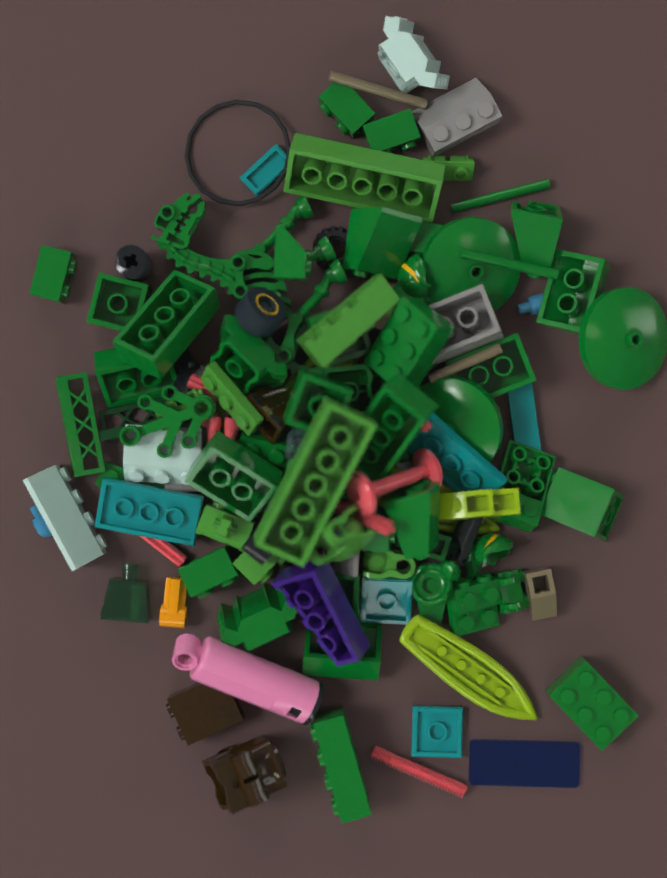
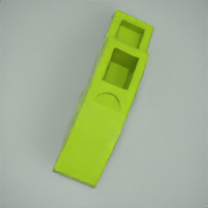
M518 488L440 494L439 522L521 514Z

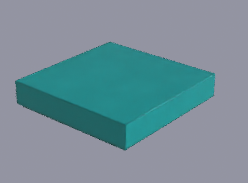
M363 576L360 623L406 625L411 620L412 577L408 579L394 577L373 579Z
M412 705L411 757L462 758L463 706Z

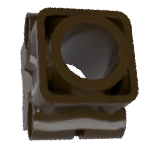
M257 736L240 745H231L220 750L216 755L202 761L206 774L209 775L214 783L215 797L220 809H228L232 815L247 807H253L267 801L270 798V794L287 787L285 780L286 769L283 760L273 742L266 738Z

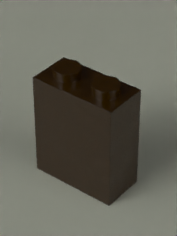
M198 682L171 694L167 699V711L171 718H176L179 725L176 727L177 733L182 741L186 740L188 746L244 721L245 718L237 698Z

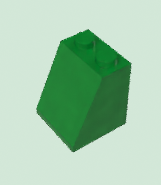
M385 207L351 209L342 266L343 270L352 272L351 276L357 278L373 277L376 274H382L386 281L387 279H397L399 270L404 264L421 226L422 218Z
M558 467L557 472L554 471L551 475L550 488L545 497L541 515L606 542L624 495L613 488Z

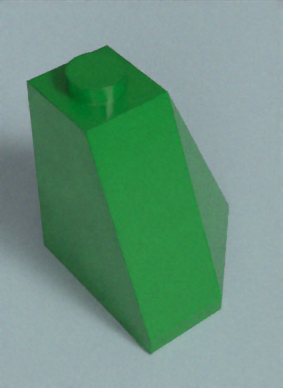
M528 201L526 206H521L520 202H511V216L521 261L551 268L563 221L560 206L539 201ZM527 273V275H528L529 277H532V278H541V277H542V276H538V275H533V274Z
M421 479L416 483L396 490L383 503L389 519L394 522L395 534L406 560L412 558L423 560L429 557L431 551L438 545L440 486L436 481L430 483L429 479Z

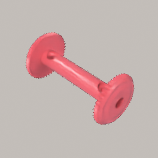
M421 448L416 450L413 455L412 468L371 483L365 474L359 471L353 472L346 485L349 502L352 506L357 505L359 507V514L371 516L376 510V497L411 485L421 479H429L430 483L436 481L441 487L443 480L441 464L431 451Z

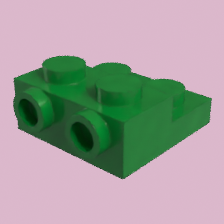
M482 573L476 575V578L472 580L459 579L454 582L453 589L447 599L450 632L457 636H462L499 625L497 604H501L502 599L498 578L491 576L490 573Z

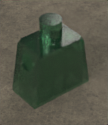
M124 563L122 577H112L109 580L100 619L149 623L151 621L149 582L146 579H137V564Z

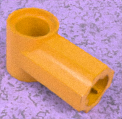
M166 577L164 603L160 609L159 626L185 629L188 611L186 606L187 589L182 578Z

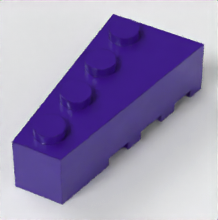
M309 561L306 562L304 567L295 565L283 569L271 584L276 590L280 589L287 597L285 601L290 608L293 609L295 607L303 618L302 623L307 629L310 628L318 636L317 642L336 666L359 662L370 647V644L330 563L318 566Z

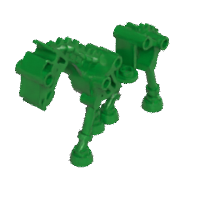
M186 193L171 205H163L160 208L154 225L163 234L158 238L151 235V238L158 244L160 250H167L166 258L168 260H176L175 266L177 268L184 266L187 268L188 274L196 271L199 272L200 278H205L209 275L211 276V282L221 281L220 287H228L227 294H233L238 302L250 288L264 287L278 295L284 305L286 304L291 307L290 299L279 293V291L287 292L284 280H276L273 277L274 273H268L274 271V258H271L266 253L275 244L276 229L261 244H256L253 249L239 251L231 259L209 258L189 249L192 241L191 236L206 213V205L201 195L195 193L191 197L189 193ZM300 196L296 199V204L291 205L292 208L287 216H283L280 219L279 225H282L287 231L293 230L296 219L302 217L310 219L314 217L306 197ZM197 206V207H198L197 212L194 213V214H191V213H190V210H191L192 208H195V207ZM326 236L318 241V245L314 247L313 251L310 252L309 249L305 251L309 256L308 259H312L313 262L318 259L320 261L324 259L326 261H334L329 265L330 268L325 270L320 285L317 284L314 288L316 292L296 313H292L286 308L285 320L288 319L289 326L282 345L278 346L273 341L272 336L260 337L274 351L275 362L286 364L287 369L291 370L292 375H295L296 371L299 372L301 368L308 371L318 370L294 362L297 351L301 347L296 339L307 331L303 319L324 297L328 298L330 295L329 288L331 284L348 282L346 274ZM264 271V272L252 273V274L246 275V274L249 273V272ZM263 280H269V281L277 282V283L259 282V283H253V284H250V285H246V284L251 283V282H254V281H263Z

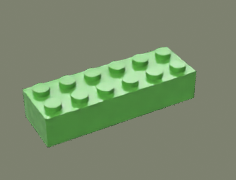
M295 133L290 147L283 192L356 208L385 207L421 217L422 222L433 223L445 165Z
M327 396L324 397L254 534L255 546L304 567L377 427L373 418Z

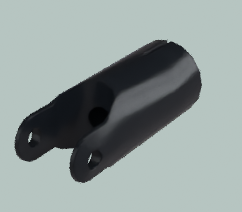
M483 518L458 520L448 548L446 560L453 561L457 550L461 548L458 565L461 567L466 565Z

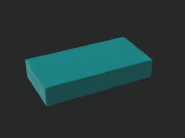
M275 144L240 177V180L258 197L279 178L284 170L286 153Z

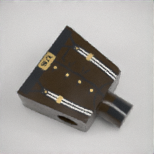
M281 386L254 392L247 397L248 401L264 418L258 430L272 445L276 444L295 428L284 422L283 415L291 395Z

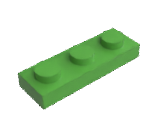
M215 361L207 365L200 378L205 388L216 397L221 407L232 416L237 426L248 437L254 434L264 418Z

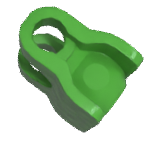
M357 505L346 509L340 517L330 521L323 529L322 536L317 540L309 556L313 564L322 566L332 561L348 560L357 555L375 536L373 530L365 532L363 525L353 518L360 510ZM324 547L327 555L320 556L315 548Z
M390 548L389 552L365 551L362 574L364 577L373 579L387 577L408 579L415 573L416 564L412 558L406 560L408 561L406 567H396L398 561L406 560L403 551L400 549Z

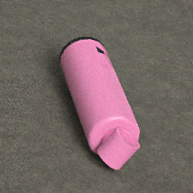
M182 634L176 639L172 663L180 670H190V677L193 681L302 725H308L315 717L323 698L324 684L238 647L223 643L221 640L211 636L204 638L202 642L192 634Z

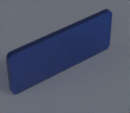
M472 739L469 743L468 780L471 785L576 788L579 786L580 745L577 742Z

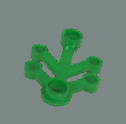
M166 385L161 391L162 397L165 400L171 401L174 399L189 407L178 411L155 401L150 394H143L137 400L138 406L143 410L149 409L165 417L139 427L135 425L124 427L119 434L120 441L125 446L131 447L138 444L141 437L169 427L163 442L157 447V454L162 458H167L173 453L172 445L182 422L193 417L188 432L181 437V445L186 449H191L197 444L196 436L202 422L213 417L216 412V403L213 398L208 395H198L193 398L178 391L174 385ZM167 388L174 390L173 397H168L165 394ZM143 397L149 398V406L146 407L142 404L141 400ZM200 403L207 404L208 410L206 412L199 410ZM132 430L136 433L134 440L128 438V431ZM186 436L193 438L192 445L185 443L184 439ZM161 446H168L170 450L169 453L163 454L161 452Z

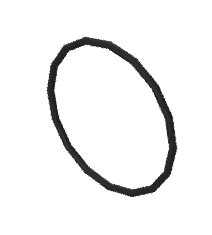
M236 99L216 104L198 118L188 134L184 156L188 174L201 193L220 204L243 206L261 201L278 188L286 175L291 144L286 127L273 111L258 102ZM236 104L257 107L272 116L283 131L287 148L284 170L275 184L260 196L239 202L220 199L205 190L193 174L189 157L192 137L201 122L217 109Z

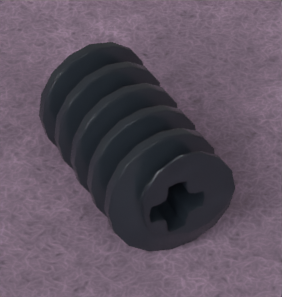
M126 245L120 248L116 254V267L125 278L135 282H143L150 277L153 263L140 247ZM132 262H138V265L136 267L131 266Z

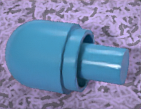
M544 293L532 295L526 299V303L518 304V313L529 312L530 315H538Z
M37 506L30 507L29 509L34 516V519H32L33 526L37 533L44 538L51 537L52 534Z

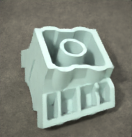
M386 16L383 31L388 39L378 45L380 51L377 54L399 90L409 93L418 86L448 89L450 75L439 73L441 61H437L423 41L424 36L413 34L415 22L397 16Z

